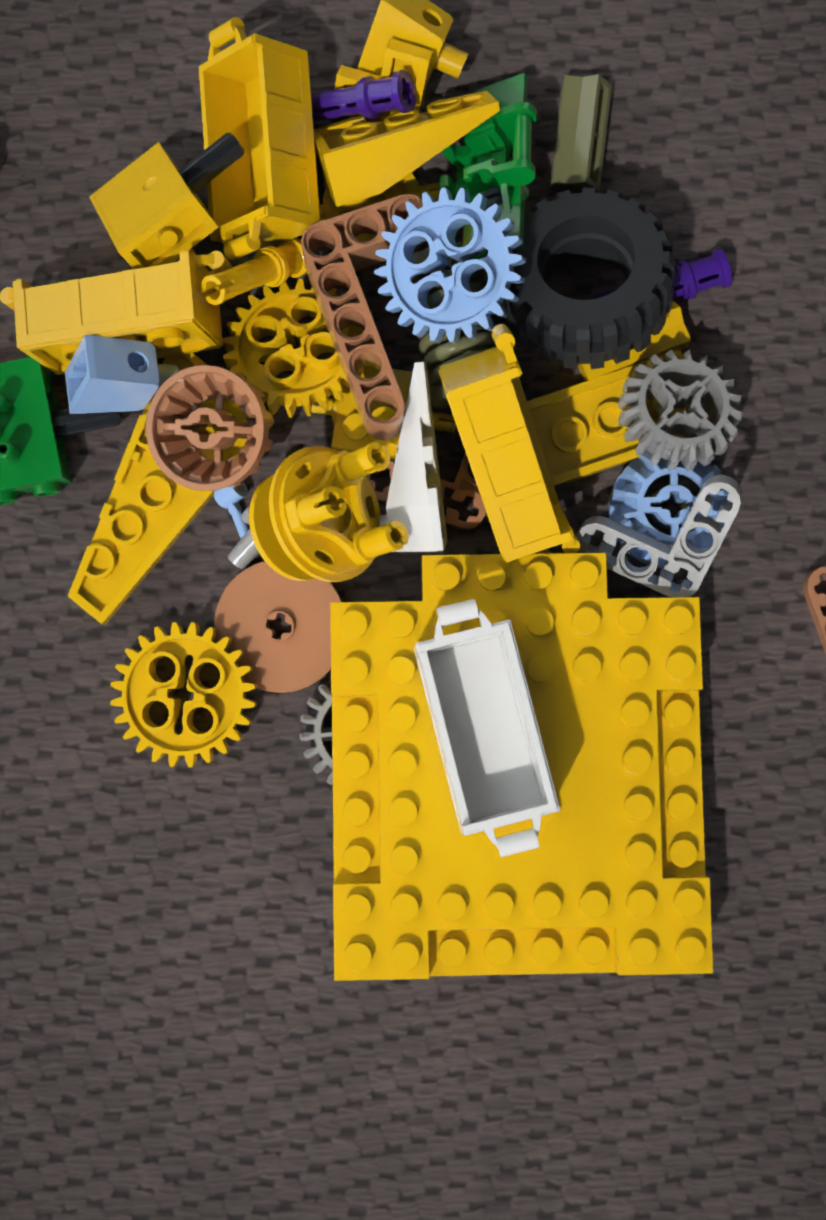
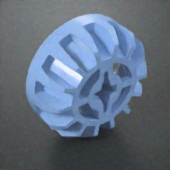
M647 451L632 461L616 479L609 498V519L672 546L679 532V525L684 522L696 498L687 488L678 485V474L690 478L701 488L707 479L720 475L721 470L716 465L709 464L704 467L697 461L694 469L687 472L682 462L679 461L676 469L669 472L667 460L661 458L657 465L651 466L650 458L653 454ZM669 474L670 485L661 489L653 497H644L647 488L654 480ZM720 489L716 495L708 493L713 497V501L707 516L714 520L723 502L729 503L727 500L728 491ZM669 497H672L673 504H681V506L688 507L678 511L671 517L668 509L656 506L663 504ZM646 517H651L653 523L660 528L671 529V535H666L656 530ZM697 527L687 533V540L696 548H706L713 542V536L707 529ZM619 538L618 542L620 545L623 544L624 540ZM634 547L627 551L632 557L644 564L649 565L652 561L651 555L644 548ZM660 557L657 567L663 568L666 559Z

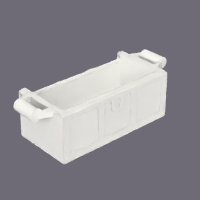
M475 599L436 608L438 621L435 627L434 639L415 643L414 652L460 832L466 836L484 831L490 841L497 846L500 857L539 848L537 837L540 831L541 816L559 812L560 807L511 621L506 620L491 624L484 613L477 608ZM479 617L481 627L446 636L443 635V626ZM528 819L532 820V829L498 838L495 837L494 828Z

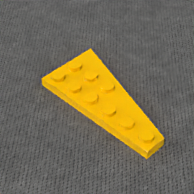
M194 353L165 357L162 363L175 364L178 372L193 366L207 365ZM153 397L146 405L143 414L139 415L114 478L115 484L107 503H104L100 513V522L90 546L86 548L68 593L70 599L102 625H106L214 496V491L193 490L181 486L171 480L156 464L150 452L146 436V419ZM216 399L205 402L199 408L216 409ZM225 399L224 410L234 415L238 422L247 423L240 407L234 402ZM213 424L208 427H198L197 430L208 431V434L217 433V431L226 432L228 428L217 427V424ZM238 438L234 445L228 449H223V461L237 455L247 439ZM197 448L203 456L214 460V450Z

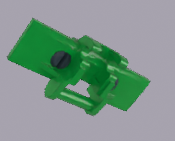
M525 73L470 93L488 91L499 102L500 111L465 135L464 142L466 146H459L453 143L442 151L445 158L456 166L457 181L454 183L448 175L440 177V190L443 187L448 189L453 200H455L459 189L464 188L470 194V203L479 193L487 198L485 211L495 203L501 207L503 211L497 222L510 218L515 223V226L507 236H519L523 240V243L514 250L523 248L525 199L529 198V190L525 185L535 179V165L531 162L532 126L537 119V110L533 104L527 102L528 77ZM513 152V161H510V154ZM470 224L464 225L463 247L470 243L474 235L473 227ZM483 249L468 260L484 258L488 255V250Z

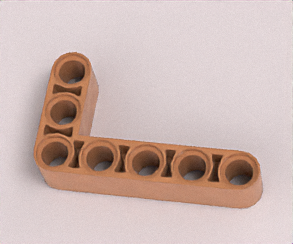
M411 194L393 197L317 222L304 231L301 239L305 269L364 428L369 435L378 440H390L398 436L402 428L405 406L355 271L386 261L375 253L376 250L389 249L390 243L383 238L382 232L396 233L398 229L391 217L396 215L406 220L409 214L405 203L408 201L418 208L423 207L422 199ZM363 233L375 236L374 239L367 242L356 239L358 235ZM425 242L419 243L414 251L421 248ZM320 247H327L333 250L326 256H318L313 253L314 250ZM336 286H341L348 290L342 296H332L327 293L329 289ZM349 326H357L364 330L357 337H348L342 333ZM365 366H372L379 370L377 376L368 379L360 377L357 372ZM384 406L391 408L396 413L389 420H378L372 415L375 409Z

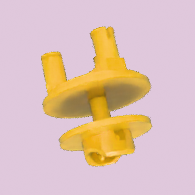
M370 442L368 445L352 452L346 450L338 452L328 447L311 446L300 449L285 458L276 472L265 478L258 485L250 502V531L254 544L264 561L278 574L291 580L309 581L318 579L326 582H342L363 573L373 562L374 558L402 549L403 545H406L408 542V531L402 522L398 520L380 526L381 512L379 503L366 477L377 471H383L389 466L390 454L387 448L383 445L379 446L378 442Z

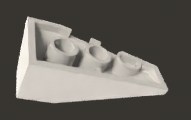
M426 362L414 363L386 503L387 514L380 515V526L398 520L402 522L408 531L409 539L407 544L403 545L402 549L392 552L443 551L448 542Z

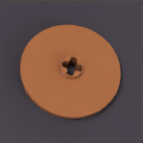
M265 561L260 562L239 573L222 593L214 619L215 639L218 643L221 639L228 636L232 638L227 650L229 653L237 650L245 652L237 662L239 667H253V670L244 676L245 682L257 684V689L269 692L285 693L301 690L316 683L331 670L330 602H342V599L331 582L318 579L309 581L291 580L278 574ZM282 613L286 615L285 622L292 625L291 632L283 633L281 639L275 637L276 630L269 627L270 620L278 619Z

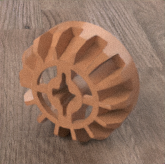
M199 365L175 373L160 386L149 406L146 419V436L150 452L156 464L171 480L193 490L218 491L240 486L243 484L244 479L251 474H256L261 469L260 461L264 453L270 451L273 441L268 439L269 424L274 422L272 413L266 411L262 401L265 397L259 388L252 386L246 380V376L221 367ZM216 399V409L199 408L205 402ZM225 399L234 402L240 407L247 423L238 422L234 415L224 410ZM213 424H217V427L228 428L226 432L217 431V433L208 434V431L197 430L198 427H208ZM238 438L247 439L237 455L223 461V449H228L234 445ZM197 448L214 450V460L203 456Z

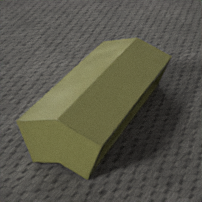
M599 74L585 77L564 75L550 190H570L571 193H582V188H596V192L600 191L612 85Z

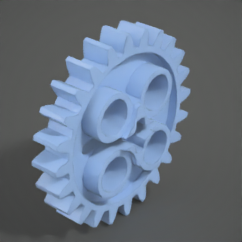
M445 187L441 188L439 201L437 202L430 194L424 192L422 193L423 207L418 208L411 202H406L409 217L404 220L399 216L393 215L391 218L398 227L396 233L383 231L381 234L390 243L389 249L376 250L375 253L377 256L387 260L386 266L374 270L375 275L388 280L386 284L378 289V293L394 297L385 307L386 310L392 313L403 310L397 323L407 327L415 321L413 334L422 337L430 328V341L440 343L446 331L449 342L458 344L461 330H463L469 339L475 340L477 339L476 325L480 324L486 330L492 331L494 327L490 318L491 315L495 313L503 318L508 316L506 310L501 305L504 299L517 302L519 299L509 289L511 284H520L525 281L523 277L514 272V267L526 263V258L512 252V250L523 243V240L519 236H507L515 226V223L510 218L497 222L503 209L495 203L485 211L487 198L480 193L470 203V194L464 188L459 189L455 200H453L448 189ZM464 225H472L474 235L470 243L464 247H457L455 236L459 228ZM428 241L430 245L428 258L420 264H415L413 260L415 247L421 242ZM483 249L488 250V255L486 257L481 258L479 260H468L469 258L480 253ZM449 257L460 262L452 266L453 275L451 276L440 271L448 266L447 258ZM478 269H486L488 273L487 285L481 291L473 293L469 286L471 275ZM431 273L416 284L412 282L413 277L418 274ZM441 285L444 289L443 302L438 307L430 309L427 304L428 292L431 288Z

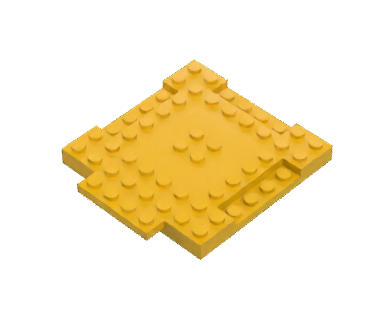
M606 553L530 554L507 563L502 559L501 554L422 555V601L330 602L334 981L429 979V976L617 973L618 975L713 974L710 878L706 877L699 708V690H703L699 597L607 599ZM470 599H475L477 608L484 613L491 624L506 620L511 621L560 807L559 812L541 816L540 831L537 837L539 848L505 857H500L497 846L490 841L484 831L466 836L460 832L414 652L415 643L434 639L435 627L438 621L436 608ZM479 617L443 626V635L446 636L481 627ZM528 819L494 828L495 837L498 838L532 829V820Z

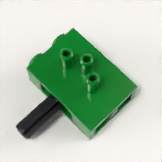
M31 357L0 363V506L17 502L18 494L33 491L35 497H46L60 493L61 485L72 483L63 437L118 426L122 420L121 412L70 414L69 409L58 411L48 368Z

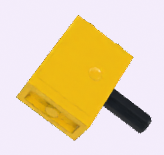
M228 132L179 169L158 142L89 196L117 251L133 269L173 263L177 259L180 261L179 252L181 250L187 249L192 255H195V251L192 248L218 228L196 192L241 158L245 151L237 138L231 132Z

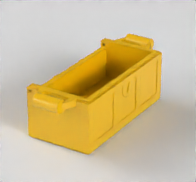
M233 17L210 31L209 41L211 44L208 61L199 66L204 150L224 134L231 132L245 151L241 158L207 183L209 213L218 226L210 234L211 241L223 243L224 254L230 260L238 259L263 247L277 246L301 236L309 226L320 222L308 51L256 33L247 37L245 25L238 17ZM234 39L236 40V43L220 52L221 47Z
M186 249L179 252L180 261L36 287H32L22 278L16 279V281H13V288L6 287L1 291L0 300L15 312L17 348L56 375L65 374L84 335L150 342L155 346L157 359L223 347L220 305H212L204 298L215 293L216 289L212 288L202 292L201 283L206 276L225 271L233 266L219 251H213L209 255H192ZM205 266H209L213 271H208Z
M498 324L492 329V338L497 347L440 366V370H438L502 559L506 563L559 544L564 553H577L580 550V543L559 503L519 379L522 372L513 350L515 338L506 325Z

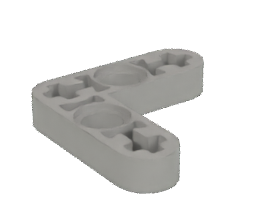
M716 475L707 479L701 486L672 546L666 545L607 517H590L583 522L576 535L580 543L579 553H606L607 569L670 598L691 597L699 589L739 511L742 500L741 487L736 480L725 475ZM720 489L728 491L727 500L731 504L723 502L714 520L707 516L713 501V497L708 493L716 495ZM693 528H705L712 534L713 542L706 548H696L688 542L687 533ZM596 530L605 533L603 536L605 542H601L598 547L590 544V535H593ZM620 538L624 542L621 545L618 557L612 556L614 547ZM634 547L644 548L651 555L652 561L645 567H634L627 560V551ZM660 557L666 559L665 564L661 569L660 575L656 576L653 573L657 569ZM680 568L686 569L688 571V580L684 579L681 584L674 583L673 573H677Z

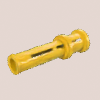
M293 238L279 244L277 248L273 246L263 247L256 252L254 259L225 271L206 276L202 280L201 291L205 292L215 288L216 292L205 296V300L212 305H220L224 301L262 285L278 287L285 283L289 276L292 278L304 276L307 272L304 265L301 239Z

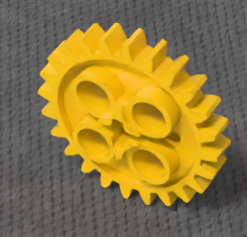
M299 279L295 289L289 290L286 282L279 286V292L273 293L268 286H264L265 298L262 300L253 295L248 296L251 306L250 310L240 307L235 309L240 322L227 323L231 337L223 338V344L226 352H228L223 355L227 368L246 376V380L252 386L262 391L265 396L262 401L263 403L267 401L272 415L282 405L285 406L289 418L293 417L296 407L300 406L303 407L307 416H311L312 404L318 402L321 408L326 411L329 410L327 401L329 396L332 395L340 401L344 400L341 386L349 387L331 336L329 332H325L328 331L313 288L306 290L303 279ZM332 288L327 292L332 296H338L336 288ZM310 316L315 318L307 324L298 323L303 317ZM349 326L342 331L348 337H357L364 332L363 329L357 326ZM274 336V339L269 342H258L263 337ZM330 352L334 354L329 359H317V356L321 353ZM364 367L359 369L357 373H364ZM283 371L294 372L288 378H276Z
M172 622L171 635L169 636L162 627H154L155 641L140 635L138 640L142 650L140 652L132 648H126L125 653L132 661L130 665L116 664L115 666L125 677L123 681H115L110 684L111 687L122 691V697L110 701V705L123 707L124 713L119 715L114 722L129 723L130 728L126 731L123 738L125 740L136 736L140 738L136 748L137 753L152 747V762L154 763L160 761L165 754H168L169 766L176 767L180 762L181 756H184L190 768L196 766L198 753L201 754L206 763L214 761V747L223 754L230 752L226 738L229 737L235 741L243 739V736L236 728L238 724H252V720L244 715L243 711L244 708L257 706V702L246 698V692L258 688L257 684L244 681V676L249 674L253 667H239L237 662L245 652L237 650L229 653L227 650L232 638L226 636L218 643L215 642L216 629L213 627H209L203 636H200L199 624L193 622L188 627L186 634H184L179 622ZM188 655H191L193 657V665L189 671L186 688L188 691L194 692L193 700L185 701L183 705V731L181 734H177L175 727L180 715L182 702L180 698L174 697V691L184 686L186 676L185 660ZM165 656L174 662L176 670L172 679L167 682L162 681L156 674L157 662ZM207 663L214 664L220 671V680L211 689L205 687L199 679L200 670ZM156 701L163 702L169 711L168 720L162 726L154 724L149 717V709ZM200 707L208 709L213 716V725L208 732L199 731L193 724L194 712Z

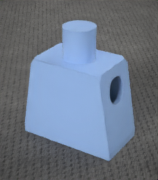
M84 335L65 371L70 414L140 411L146 407L160 386L178 372V368L175 364H157L155 346L150 342Z

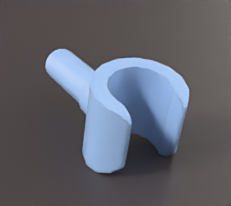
M244 481L240 486L214 491L215 501L221 507L228 508L229 513L232 515L240 539L249 530L247 524L241 519L242 508L238 502L248 494Z

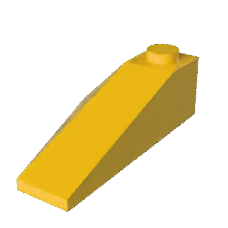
M488 91L434 101L427 106L428 112L419 113L418 110H413L410 113H401L399 110L390 111V115L384 121L367 123L366 117L359 116L313 129L315 152L334 203L337 207L344 205L346 208H355L370 201L369 197L383 193L499 112V102Z

